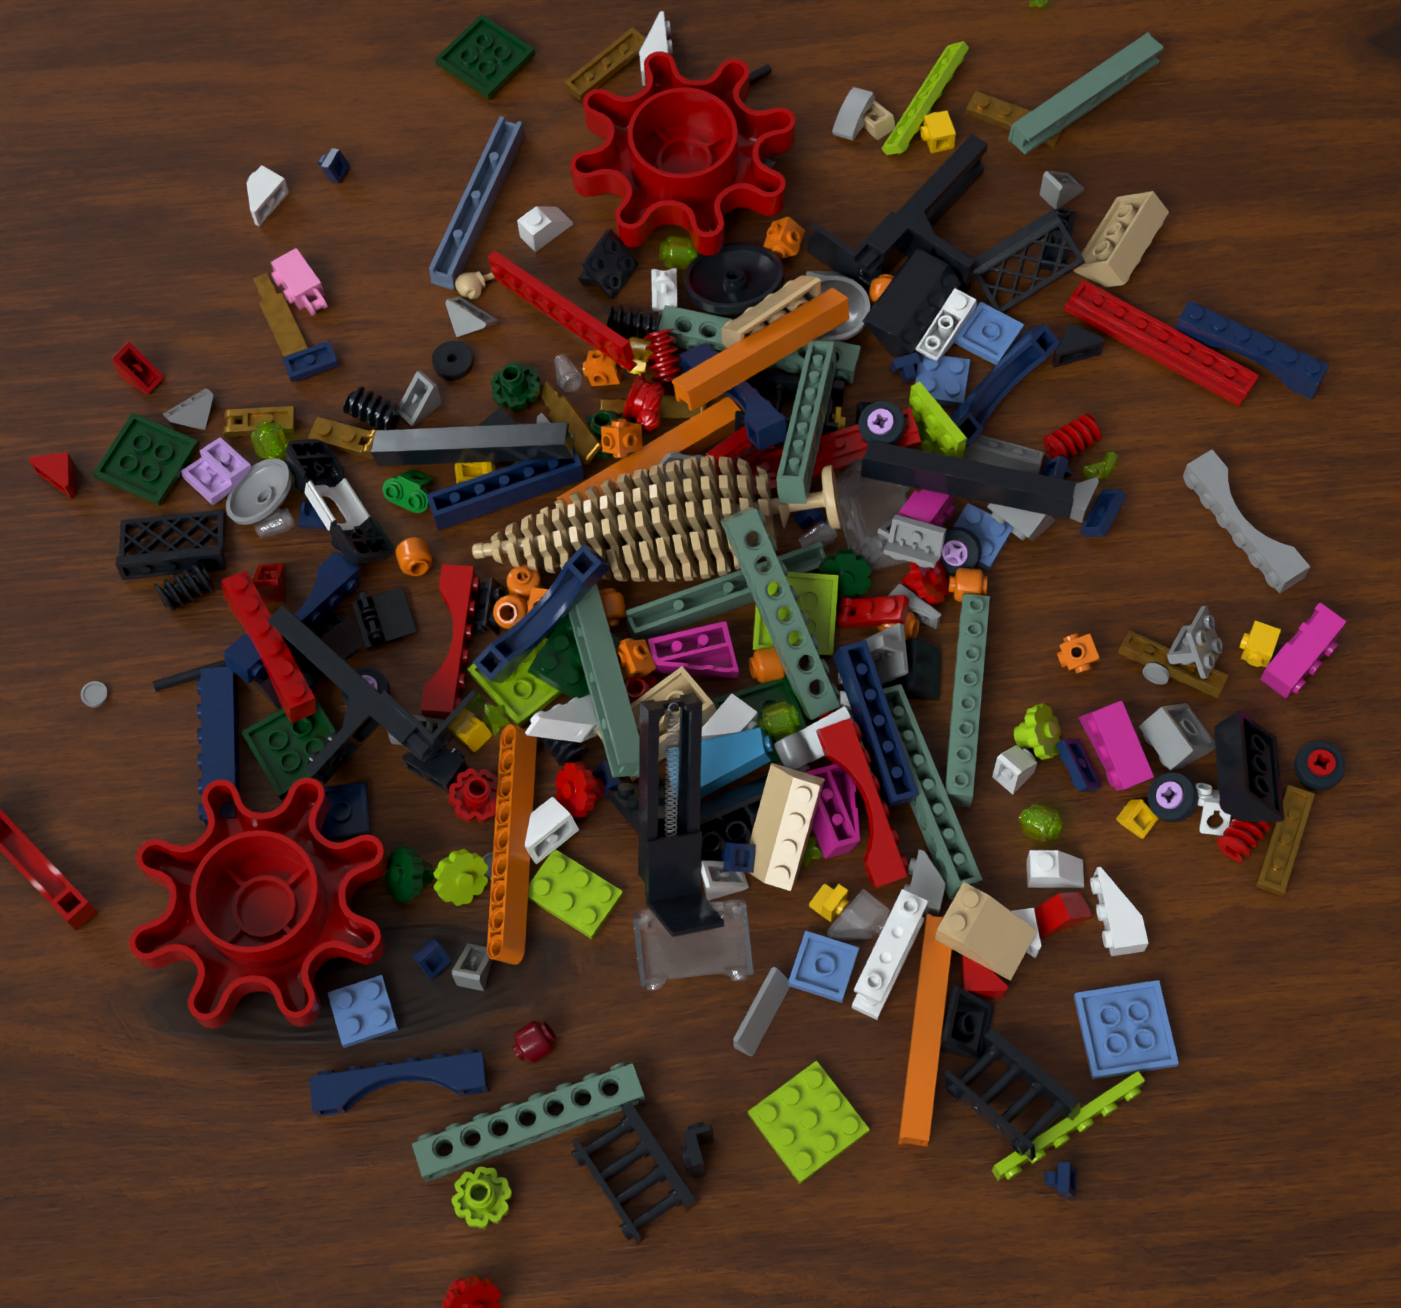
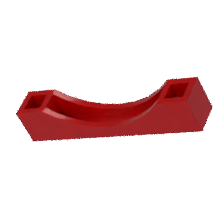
M442 564L439 590L443 601L452 615L453 638L443 665L424 685L420 709L424 717L446 719L463 701V698L460 697L461 688L464 689L466 686V673L463 672L464 664H468L470 658V649L467 648V641L472 640L473 624H470L471 616H475L477 608L474 593L479 592L480 577L476 576L474 566Z
M247 570L221 580L223 596L234 617L242 625L256 648L290 723L315 714V697L283 637L267 622L271 615Z
M851 718L816 730L824 756L836 763L849 775L858 787L864 800L868 815L869 836L862 862L871 887L877 888L907 877L906 870L909 869L905 855L899 854L896 845L899 843L897 832L894 827L890 828L887 820V817H890L888 807L885 801H880L877 791H880L876 775L871 776L868 768L871 760L867 750L861 748L858 740L861 738L858 724L856 722L852 723Z
M0 809V851L77 931L97 911Z

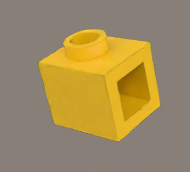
M948 111L933 112L925 115L923 126L920 127V134L922 140L927 141L930 152L935 153L954 148L956 133Z
M1255 621L1250 633H1244L1239 646V648L1244 649L1241 659L1246 660L1252 666L1267 667L1272 658L1281 629Z

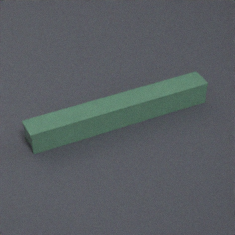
M1146 33L1013 123L1008 141L1013 143L1025 155L1159 64L1160 60L1156 58V55L1162 52L1164 47L1150 36V33Z
M820 541L783 554L777 558L778 561L781 560L784 563L787 572L820 574L819 565L823 562L826 555ZM767 561L758 563L757 568L763 570L767 565ZM742 570L629 609L626 611V624L633 640L645 639L647 641L648 639L661 636L755 601Z
M596 583L571 609L569 617L612 777H639L640 737Z

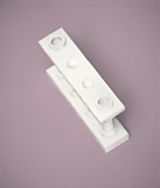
M903 889L901 890L854 988V992L857 995L852 1004L853 1009L878 1020L923 925L925 918L921 916L928 904L927 900Z

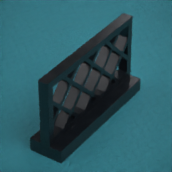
M1052 209L973 259L975 261L973 273L993 308L1006 313L1086 263L1064 226L1060 216ZM1060 228L1063 233L1061 245L1048 243L1050 233ZM1066 240L1069 243L1070 247L1065 246ZM1033 244L1042 245L1039 259L1026 256L1028 248ZM1047 247L1059 249L1056 262L1043 260ZM1064 250L1074 252L1077 260L1069 265L1060 263ZM1012 257L1021 259L1017 272L1005 270L1007 261ZM1025 260L1037 262L1034 276L1022 274ZM1042 264L1054 266L1052 276L1047 279L1038 277ZM990 271L999 272L996 286L986 284L982 276ZM1003 274L1016 276L1012 289L1000 287ZM1020 277L1033 280L1031 288L1026 292L1017 291ZM998 292L1011 293L1009 302L999 307L996 302Z
M224 510L121 520L119 556H116V567L122 580L183 574L182 570L184 569L189 573H193L192 565H196L201 570L202 563L206 571L225 570ZM218 519V524L211 530L204 526L209 520ZM183 523H192L193 526L185 533L178 529ZM158 525L168 527L159 535L152 531ZM129 528L141 529L133 538L127 534V529ZM198 529L206 533L198 541L191 538ZM172 532H175L180 537L172 544L164 540ZM148 534L154 540L144 547L139 541ZM211 538L218 542V546H203ZM185 541L193 545L189 549H177ZM160 543L166 547L163 552H151ZM134 546L141 550L138 554L126 555Z

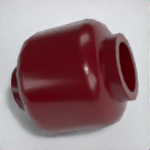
M534 1020L515 1033L513 1050L521 1061L526 1059L531 1063H537L554 1051V1042L557 1041V1038L552 1028L545 1021L541 1023Z

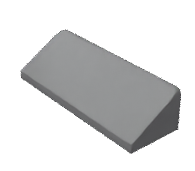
M979 435L969 447L965 448L963 459L1039 474L1045 453Z
M771 968L733 1038L734 1048L749 1056L755 1054L790 988L788 986L789 980L778 968Z

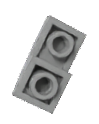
M856 87L851 89L836 118L832 130L833 135L850 140L855 139L865 124L863 116L875 100L873 92Z

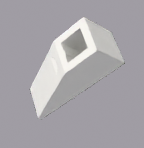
M664 11L659 13L639 52L642 86H645V58L657 51L673 54L672 42L666 38V36L670 35V23L664 20Z
M954 288L915 350L938 362L954 344L956 336L975 311L976 299Z
M591 695L582 698L575 697L567 704H557L549 711L544 712L542 710L537 712L531 718V725L525 733L527 736L573 742H583L597 736L595 730L599 728Z
M1097 867L1093 877L1090 878L1092 893L1097 894L1099 904L1096 905V911L1099 921H1103L1105 931L1102 932L1105 948H1109L1111 956L1145 951L1148 939L1142 915L1101 867Z

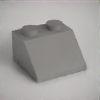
M991 503L987 506L993 512L990 517L1002 526L1005 522L1014 527L1011 532L1022 541L1027 537L1033 542L1055 522V519L1050 515Z
M1187 703L1160 707L1139 726L1144 733L1145 741L1154 747L1159 754L1161 763L1170 770L1184 768L1216 749L1214 739Z

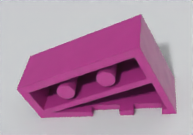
M923 489L919 492L914 491L898 515L942 527L945 520H949L955 511L956 506L953 505L956 496Z
M1320 602L1315 607L1311 618L1306 623H1302L1296 635L1289 643L1287 642L1265 668L1260 680L1285 699L1292 692L1297 694L1307 682L1304 678L1309 673L1313 676L1323 664L1320 661L1324 655L1330 657L1337 649L1339 644L1336 643V640L1347 621Z
M726 621L648 639V648L656 666L654 673L672 674L683 666L691 676L738 679L739 669Z
M1122 700L1078 717L1106 770V776L1110 785L1115 787L1116 791L1127 789L1154 777Z
M837 764L805 772L825 779L812 825L824 858L828 859L849 853L860 842L858 808L855 806V783Z

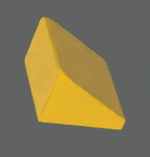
M473 716L455 738L475 753L491 738L492 733L484 722Z
M1135 799L1130 800L1116 818L1121 825L1141 839L1145 838L1159 819L1143 800Z

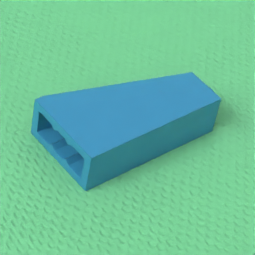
M759 727L703 740L701 745L700 799L770 762V752L773 751L770 735H766ZM666 749V751H675V752H677V749H673V750H668V749ZM678 751V752H677V753H678V757H677V758H678V762H677V763H678V767H677V768H678V771H677V773H678V776H677L678 781H677V783L679 784V751Z

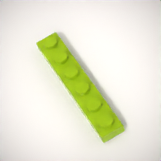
M964 41L947 45L881 148L886 155L903 153L909 147L910 140L920 130L924 116L930 114L931 107L942 95L943 88L953 78V73L957 66L963 62L964 55L969 49Z
M1137 1071L1082 1107L1080 1114L1073 1121L1067 1117L1038 1136L1032 1142L1035 1145L1036 1157L1032 1161L1026 1155L1020 1156L1014 1152L994 1165L992 1169L993 1174L998 1181L1004 1177L1007 1180L1012 1179L1022 1171L1020 1166L1030 1161L1032 1164L1038 1162L1047 1155L1045 1150L1052 1145L1057 1149L1071 1139L1068 1135L1078 1129L1081 1133L1094 1124L1093 1118L1100 1114L1106 1117L1118 1108L1116 1103L1125 1098L1129 1102L1142 1092L1140 1088L1145 1082L1144 1078Z

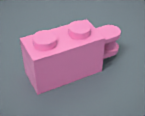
M297 248L271 262L274 270L271 276L277 286L282 285L284 287L283 293L290 304L294 302L299 310L306 307L312 316L316 314L315 311L328 307L323 298L325 294L321 282Z

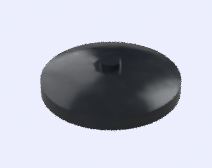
M752 243L724 244L720 252L713 256L698 255L687 267L684 283L688 298L699 308L716 314H741L748 308L755 307L761 303L767 295L774 294L782 289L784 271L780 258L768 248Z

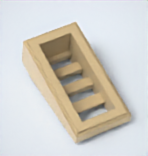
M874 100L863 116L865 120L863 127L875 139L879 140L893 131L895 122L893 115Z

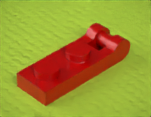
M905 595L862 599L841 598L839 604L841 613L837 615L836 625L841 628L881 626L883 624H905L910 599ZM856 611L855 616H851V612Z

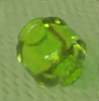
M669 236L666 241L661 242L659 258L667 268L685 270L697 257V250L693 247L690 238Z
M263 421L256 425V429L250 435L257 456L267 460L278 459L285 454L284 451L288 443L281 425L271 423L270 421Z
M786 701L764 707L762 710L763 718L758 719L760 728L765 734L768 733L772 740H779L796 733L797 726L801 725L795 706H790Z
M1034 803L1029 808H1024L1019 817V823L1022 824V833L1026 837L1040 843L1055 840L1062 828V820H1060L1059 813L1055 809L1041 803Z

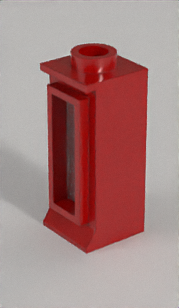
M744 425L707 452L706 456H714L718 476L723 475L718 465L719 457L731 458L736 474L739 472L737 466L738 458L750 464L766 451L775 448V445L759 451L747 439L746 426Z

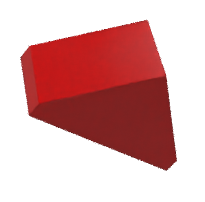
M127 341L111 358L120 378L147 395L165 377L130 341Z
M68 452L32 456L28 460L38 475L71 499L76 496L75 464Z
M285 564L258 565L252 582L263 602L285 601Z
M1081 892L1058 893L1034 909L1041 939L1093 918Z
M962 955V989L980 999L1004 998L1009 986L990 969Z

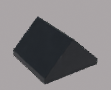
M916 637L905 640L908 673L886 683L885 688L901 684L907 699L939 701L940 649Z
M953 986L941 1038L940 1052L978 1060L985 1053L984 1035L990 1029L994 1006L958 986Z

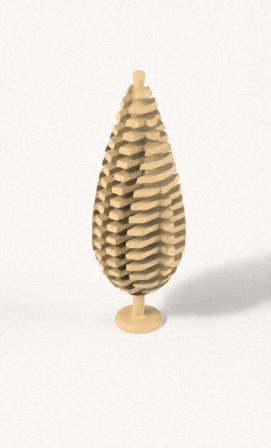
M714 456L701 457L700 467L705 475L702 477L700 476L697 457L685 459L683 470L688 479L683 478L681 461L675 460L667 463L666 472L663 463L650 466L649 473L647 469L635 470L633 481L637 486L636 489L633 486L631 475L624 473L618 475L616 481L621 492H618L615 481L609 478L603 481L600 486L605 496H601L598 487L592 485L585 490L589 500L585 501L579 491L569 496L573 504L567 505L566 501L561 498L554 502L556 509L552 510V521L551 510L547 506L540 510V514H537L536 527L535 519L530 514L522 519L521 532L517 523L513 522L506 527L505 535L508 540H504L501 531H498L491 536V543L484 544L482 542L474 544L472 554L475 559L493 556L496 562L505 564L506 557L504 554L508 553L513 567L524 565L525 556L529 569L536 571L542 568L543 556L546 571L556 574L555 567H561L562 569L565 563L576 553L575 550L577 551L583 544L588 547L591 544L593 549L611 566L614 577L618 581H628L630 573L624 564H627L631 571L633 581H646L647 571L642 565L644 562L648 569L650 581L659 582V580L664 578V569L659 561H662L665 566L668 582H676V579H681L682 570L685 581H692L693 577H698L699 569L693 557H697L699 560L702 579L711 578L710 575H715V563L710 555L715 556L718 574L723 576L727 572H731L732 561L727 552L732 553L736 570L740 569V566L720 520L748 507L756 508L757 511L760 510L763 513L767 522L765 530L768 536L771 535L775 543H777L778 528L774 514H780L782 525L785 529L790 512L825 507L830 527L834 530L841 529V511L835 473L832 465L824 466L822 469L823 490L809 493L806 504L780 503L779 498L773 497L770 490L769 475L766 470L759 466L756 468L760 477L756 476V481L761 499L757 501L754 495L756 487L750 464L738 458L737 466L741 475L736 476L732 459L719 457L718 465L723 475L718 476ZM666 473L671 480L670 482L666 480ZM649 476L653 481L654 485H651L649 483ZM754 531L749 532L746 536V542L750 546L756 541ZM676 559H679L681 561L682 569ZM608 570L601 579L610 580L611 572Z

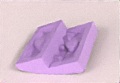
M220 437L201 449V458L181 470L183 478L214 505L228 495L251 470V465Z

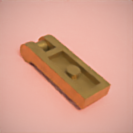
M294 406L226 410L224 412V420L227 422V425L224 427V437L236 439L239 436L295 433ZM243 420V424H237V422Z
M317 417L308 439H319L328 444L331 449L367 459H374L370 450L372 449L377 430L368 431ZM363 441H366L367 445L362 446Z

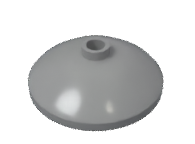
M826 276L819 278L821 280L820 294L833 287L849 298L850 316L849 320L823 334L820 338L839 342L852 338L865 327L862 320L870 311V300L866 291L857 282L846 277Z
M267 459L253 465L244 479L227 497L226 512L228 516L237 524L248 525L260 522L272 515L282 505L290 491L292 472L289 466L280 459Z

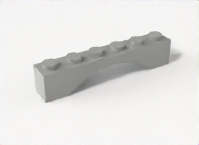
M1212 449L1187 464L1183 474L1186 485L1198 494L1203 506L1212 511L1216 516L1218 524L1222 528H1226L1231 534L1235 545L1245 551L1250 563L1254 567L1259 568L1264 574L1269 586L1275 588L1280 594L1306 577L1310 566L1293 546L1282 544L1265 536L1255 529L1240 513L1230 493L1228 468Z

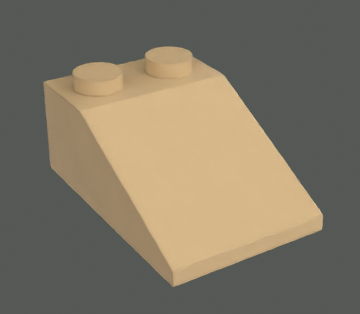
M963 882L937 928L934 940L1011 981L1037 930L988 894Z

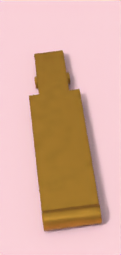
M267 273L253 278L259 290L258 293L263 299L259 301V304L283 356L285 357L307 349L308 347L282 292L276 293V288L272 285Z
M546 381L541 387L540 397L551 410L548 415L554 423L568 422L569 433L575 435L574 447L581 461L588 465L602 448V442L597 438L566 396L561 397L553 385Z
M662 396L660 420L687 421L706 410L708 402L696 410L690 411L688 404L684 401L678 402L676 396ZM600 400V410L615 411L617 417L623 416L626 400ZM630 418V421H637V419Z

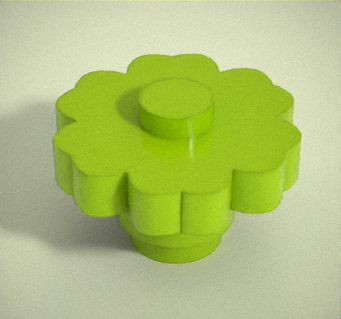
M1042 703L1028 708L1025 722H1021L1014 729L1016 744L1026 749L1034 748L1035 756L1041 760L1050 759L1059 754L1055 744L1061 741L1059 738L1061 729L1057 717L1053 716L1051 707Z
M466 849L452 851L449 857L439 862L438 868L434 872V877L438 880L434 884V889L445 902L452 901L456 906L469 904L473 899V895H480L488 882V878L484 875L488 870V866L477 853L471 854Z
M480 1166L475 1170L474 1174L471 1172L463 1173L461 1179L455 1183V1189L458 1192L452 1198L455 1213L460 1218H466V1222L470 1227L485 1229L490 1221L496 1224L500 1223L504 1216L509 1213L510 1209L507 1201L512 1198V1191L509 1188L507 1179L504 1177L498 1178V1173L494 1168Z

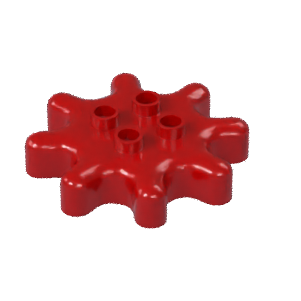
M663 51L653 52L645 58V88L638 94L631 97H621L607 90L594 89L584 96L585 125L589 131L606 141L597 148L579 152L572 157L570 162L572 184L575 191L584 197L613 194L623 199L615 212L617 236L626 247L635 248L641 246L658 227L676 225L683 227L689 232L693 246L698 253L704 256H713L719 253L724 245L723 217L730 211L737 208H746L770 217L779 214L783 210L786 200L785 179L782 174L765 166L762 161L768 157L788 152L793 147L795 142V116L790 110L782 107L756 111L744 105L750 92L749 67L742 60H726L710 78L694 81L680 75L675 60L670 54Z
M307 777L296 781L289 789L280 807L266 813L252 812L247 809L233 783L222 779L213 781L203 790L202 803L207 814L208 825L204 834L197 841L190 845L179 846L163 840L153 839L143 843L137 851L136 862L140 870L154 884L169 889L170 899L163 915L139 926L133 931L129 940L130 950L147 968H163L183 960L190 961L197 966L198 976L188 998V1009L194 1018L206 1028L214 1029L225 1025L231 1018L241 998L257 991L273 994L279 1009L288 1022L294 1026H308L320 1014L321 1005L315 990L314 978L324 963L333 958L344 957L358 963L371 964L378 961L384 954L386 947L385 939L376 923L353 913L350 905L352 895L357 888L378 879L385 873L389 863L387 853L380 840L373 835H360L339 843L331 842L321 835L322 825L329 812L330 801L321 783L314 778ZM225 802L234 803L236 818H222L219 811L221 805Z

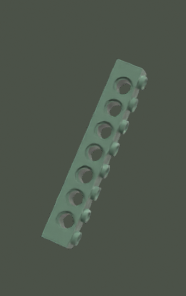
M665 305L657 331L674 329L668 333V335L676 337V340L670 343L671 346L691 350L707 343L713 350L720 353L727 349L722 343V328L728 321L734 319ZM818 337L817 339H815V340H813V341H834V340H824V339ZM834 341L837 362L834 380L845 381V383L853 385L860 361L861 346ZM808 344L767 368H776L792 374H801Z
M809 341L776 479L780 503H807L837 367L834 341Z
M748 507L720 520L804 717L813 720L840 707L837 700L840 697L838 689L828 679L829 668L823 658L820 659L817 653L819 645L813 634L810 635L806 627L809 624L808 618L804 611L799 610L797 606V592L792 585L789 586L785 576L788 575L787 569L781 560L778 561L775 554L777 545L773 537L767 535L764 528L767 522L763 513L760 510L757 511L756 508ZM754 531L756 541L753 545L749 546L746 542V536L749 532ZM765 556L767 565L763 570H759L757 568V561L760 557ZM775 581L777 583V591L769 595L767 587L769 583ZM782 606H786L788 614L784 619L780 620L778 611ZM796 630L798 632V639L795 643L790 644L788 640L789 634ZM807 655L809 659L807 666L800 668V658ZM817 679L819 682L818 689L815 692H810V683Z
M963 594L961 602L944 786L952 806L970 808L973 798L990 596Z
M902 685L884 688L883 691L919 794L910 802V805L935 867L946 883L945 891L950 900L955 898L963 882L977 889L983 879Z
M619 1063L612 1066L610 1072L599 1075V1073L589 1074L580 1083L574 1085L570 1082L564 1083L556 1087L555 1092L547 1095L543 1092L530 1096L525 1103L519 1105L516 1102L509 1103L501 1107L500 1112L492 1115L488 1112L475 1116L470 1123L464 1125L462 1123H454L447 1126L445 1132L437 1135L427 1133L418 1137V1141L412 1143V1147L422 1178L425 1182H429L620 1112L621 1108L630 1102L633 1106L644 1103L645 1097L633 1063L629 1065ZM609 1084H615L619 1087L618 1092L613 1096H607L603 1093L604 1088ZM582 1094L591 1096L590 1103L585 1106L576 1104V1099ZM554 1104L564 1106L563 1112L558 1116L549 1114V1109ZM527 1114L536 1116V1121L531 1126L521 1124L522 1118ZM499 1124L509 1126L507 1133L503 1136L494 1135V1129ZM472 1134L481 1136V1140L476 1146L466 1145L467 1138ZM444 1144L453 1145L450 1155L445 1157L439 1155L441 1146Z

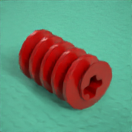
M674 329L652 332L644 337L645 341L652 342V344L645 347L646 350L654 352V354L647 357L648 361L655 362L654 365L649 367L650 371L657 372L656 375L651 377L652 381L660 383L670 382L677 378L676 373L682 370V367L674 366V363L680 360V357L672 355L673 352L678 350V347L670 345L671 342L676 340V337L668 335Z
M1085 413V415L1077 417V420H1072L1068 425L1060 427V430H1055L1051 435L1044 436L1043 444L1046 452L1052 459L1060 455L1068 459L1067 453L1074 457L1077 454L1076 449L1083 452L1085 451V445L1092 447L1093 439L1096 442L1102 441V436L1094 417L1089 413Z
M1233 819L1229 827L1224 830L1223 836L1218 838L1217 845L1227 857L1241 863L1243 862L1241 855L1250 857L1252 853L1249 848L1256 849L1258 846L1256 840L1261 841L1264 839V834L1261 831L1269 832L1270 826L1268 823L1275 824L1276 822H1239Z

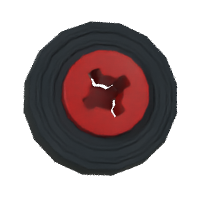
M1323 741L1311 742L1303 746L1297 753L1294 762L1295 774L1299 781L1310 789L1317 791L1328 790L1336 786L1344 775V757L1339 749L1330 743Z

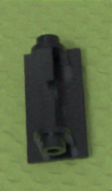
M490 577L489 582H483L482 586L479 587L477 606L485 607V609L476 610L473 627L476 633L484 634L486 630H489L495 636H498L500 626L493 616V608L501 597L506 596L505 588L493 577Z

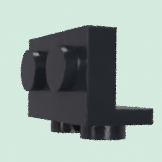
M704 1122L692 1124L687 1127L688 1131L683 1132L685 1147L681 1148L686 1171L692 1170L694 1178L705 1175L704 1162L699 1146L714 1142L712 1125H705Z

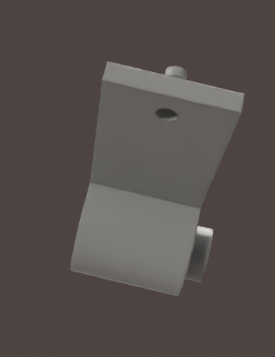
M844 706L805 729L773 744L784 767L800 772L810 770L808 764L824 756L816 730L851 718L852 723H855L848 707Z

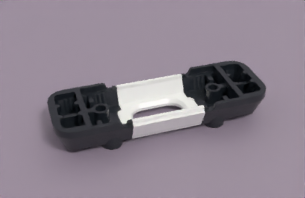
M319 439L290 441L286 447L285 462L295 477L294 486L299 491L305 493L332 536L331 545L335 549L340 550L348 563L353 566L377 564L389 558L394 552L393 544L378 521L373 522L345 478V470L329 445ZM322 496L329 497L336 503L345 517L346 523H337Z

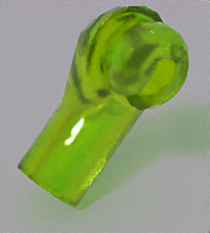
M1107 452L1103 462L1087 464L1083 469L1084 476L1091 479L1096 477L1098 479L1108 478L1118 460V455L1113 452Z

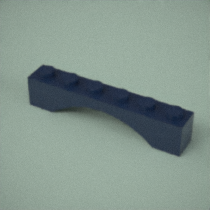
M1190 300L1176 324L1175 330L1205 346L1233 351L1259 363L1279 378L1288 389L1311 400L1322 383L1329 367L1328 364Z
M1046 324L1029 328L950 416L951 420L967 438L965 448L969 447L984 430L990 415L1008 392L1036 366L1042 363L1060 344L1058 338Z
M704 343L680 354L682 374L715 356L718 352L713 350L707 343ZM746 380L723 393V395L735 401L745 412L747 439L759 451L786 440V428L788 427L784 414L779 413L771 402L765 400L758 390L750 386Z
M583 544L565 563L557 579L541 600L517 624L491 642L473 663L490 681L502 684L602 578L611 566L593 548Z
M335 551L318 567L313 591L305 604L294 615L308 628L319 625L323 617L330 610L336 609L345 596L357 590L361 583L359 568L349 564L344 556ZM248 634L242 635L223 652L226 666L249 684L254 679L263 676L266 672L265 666ZM281 634L287 647L290 648L293 644Z
M476 1049L463 1050L460 1052V1055L449 1056L447 1053L435 1054L432 1056V1059L421 1060L417 1057L407 1058L403 1060V1063L393 1065L392 1062H379L375 1064V1067L365 1069L363 1066H351L346 1068L345 1072L335 1073L334 1070L319 1071L317 1076H310L312 1111L317 1117L346 1113L356 1102L369 1093L399 1082L419 1081L432 1083L447 1088L459 1096L489 1092L485 1057L482 1052H478Z

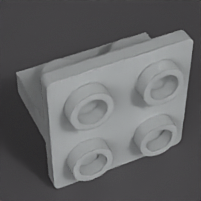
M1207 606L1200 607L1191 625L1182 626L1167 654L1170 664L1181 663L1187 665L1195 662L1201 679L1208 678L1223 650L1222 640L1217 637L1215 631L1214 617L1210 615Z
M897 623L865 639L881 685L908 673L903 624Z

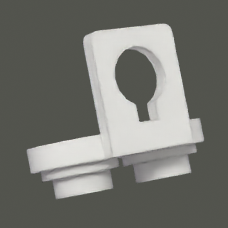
M1198 783L1196 784L1199 797L1197 805L1203 806L1199 831L1204 834L1223 836L1224 830L1229 827L1231 815L1224 813L1220 808L1219 790H1212V786ZM1214 810L1220 811L1219 815L1223 818L1222 825L1217 828L1210 827L1207 824V820L1214 814Z

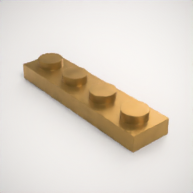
M632 27L564 81L565 89L579 101H582L589 91L600 87L636 58L646 38Z
M975 91L966 108V115L1009 131L1013 123L1031 112ZM1063 130L1045 141L1044 144L1055 147Z
M1130 630L1128 631L1118 651L1119 654L1143 665L1148 663L1159 664L1169 671L1170 677L1192 686L1205 694L1216 698L1219 697L1229 675L1212 668L1208 678L1201 679L1195 662L1187 665L1181 663L1170 664L1167 657L1169 648Z
M1287 785L1283 796L1284 820L1276 822L1255 887L1280 896L1284 895L1314 799V793Z

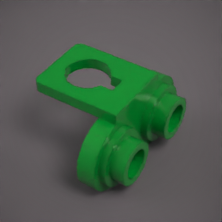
M411 469L398 475V477L386 480L383 484V494L391 503L414 513H422L429 508L426 497L429 493L423 487L432 483L434 478ZM412 476L422 478L423 480H414L412 479Z

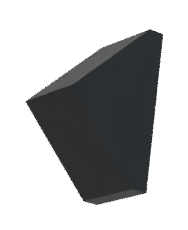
M1069 324L1060 340V344L1055 349L1052 361L1053 368L1101 355L1104 345L1103 337Z

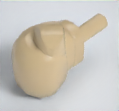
M479 271L463 273L456 278L455 287L461 296L477 299L481 294V289L485 288V281L496 277L492 273L482 276Z

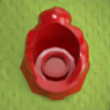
M641 372L636 377L624 407L623 419H637V424H641L643 430L652 431L658 428L661 422L660 404L664 394L661 383L648 382Z

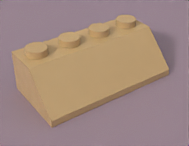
M1154 191L1120 196L1115 199L1081 254L1086 263L1074 269L1075 273L1105 287L1121 286L1128 282L1131 273L1141 261L1142 255L1152 243V239L1163 225V221L1169 213Z
M801 275L794 281H788L782 289L774 294L767 295L761 303L755 307L748 308L737 319L728 321L722 328V343L726 348H729L819 296L821 280L818 277Z
M683 666L630 704L639 737L640 701L654 699L657 702L680 698V695L694 693L702 701V727L717 711L714 703ZM679 707V711H677L676 713L679 714V717H678V719H679V722H678L679 727H678V729L680 730V707ZM665 709V715L659 717V762L667 756V746L677 747V744H666L667 741L677 742V739H666L667 736L677 737V734H666L668 731L677 732V729L667 730L666 727L674 726L677 728L678 726L677 724H666L668 721L676 723L678 721L677 719H666L668 716L678 717L675 713L667 715V709ZM598 728L595 732L602 740L600 729ZM629 776V778H630L632 781H634V780H636V779L638 778V777H635V776Z
M771 763L749 843L756 845L753 873L750 874L766 884L792 891L800 872L823 789L824 778Z

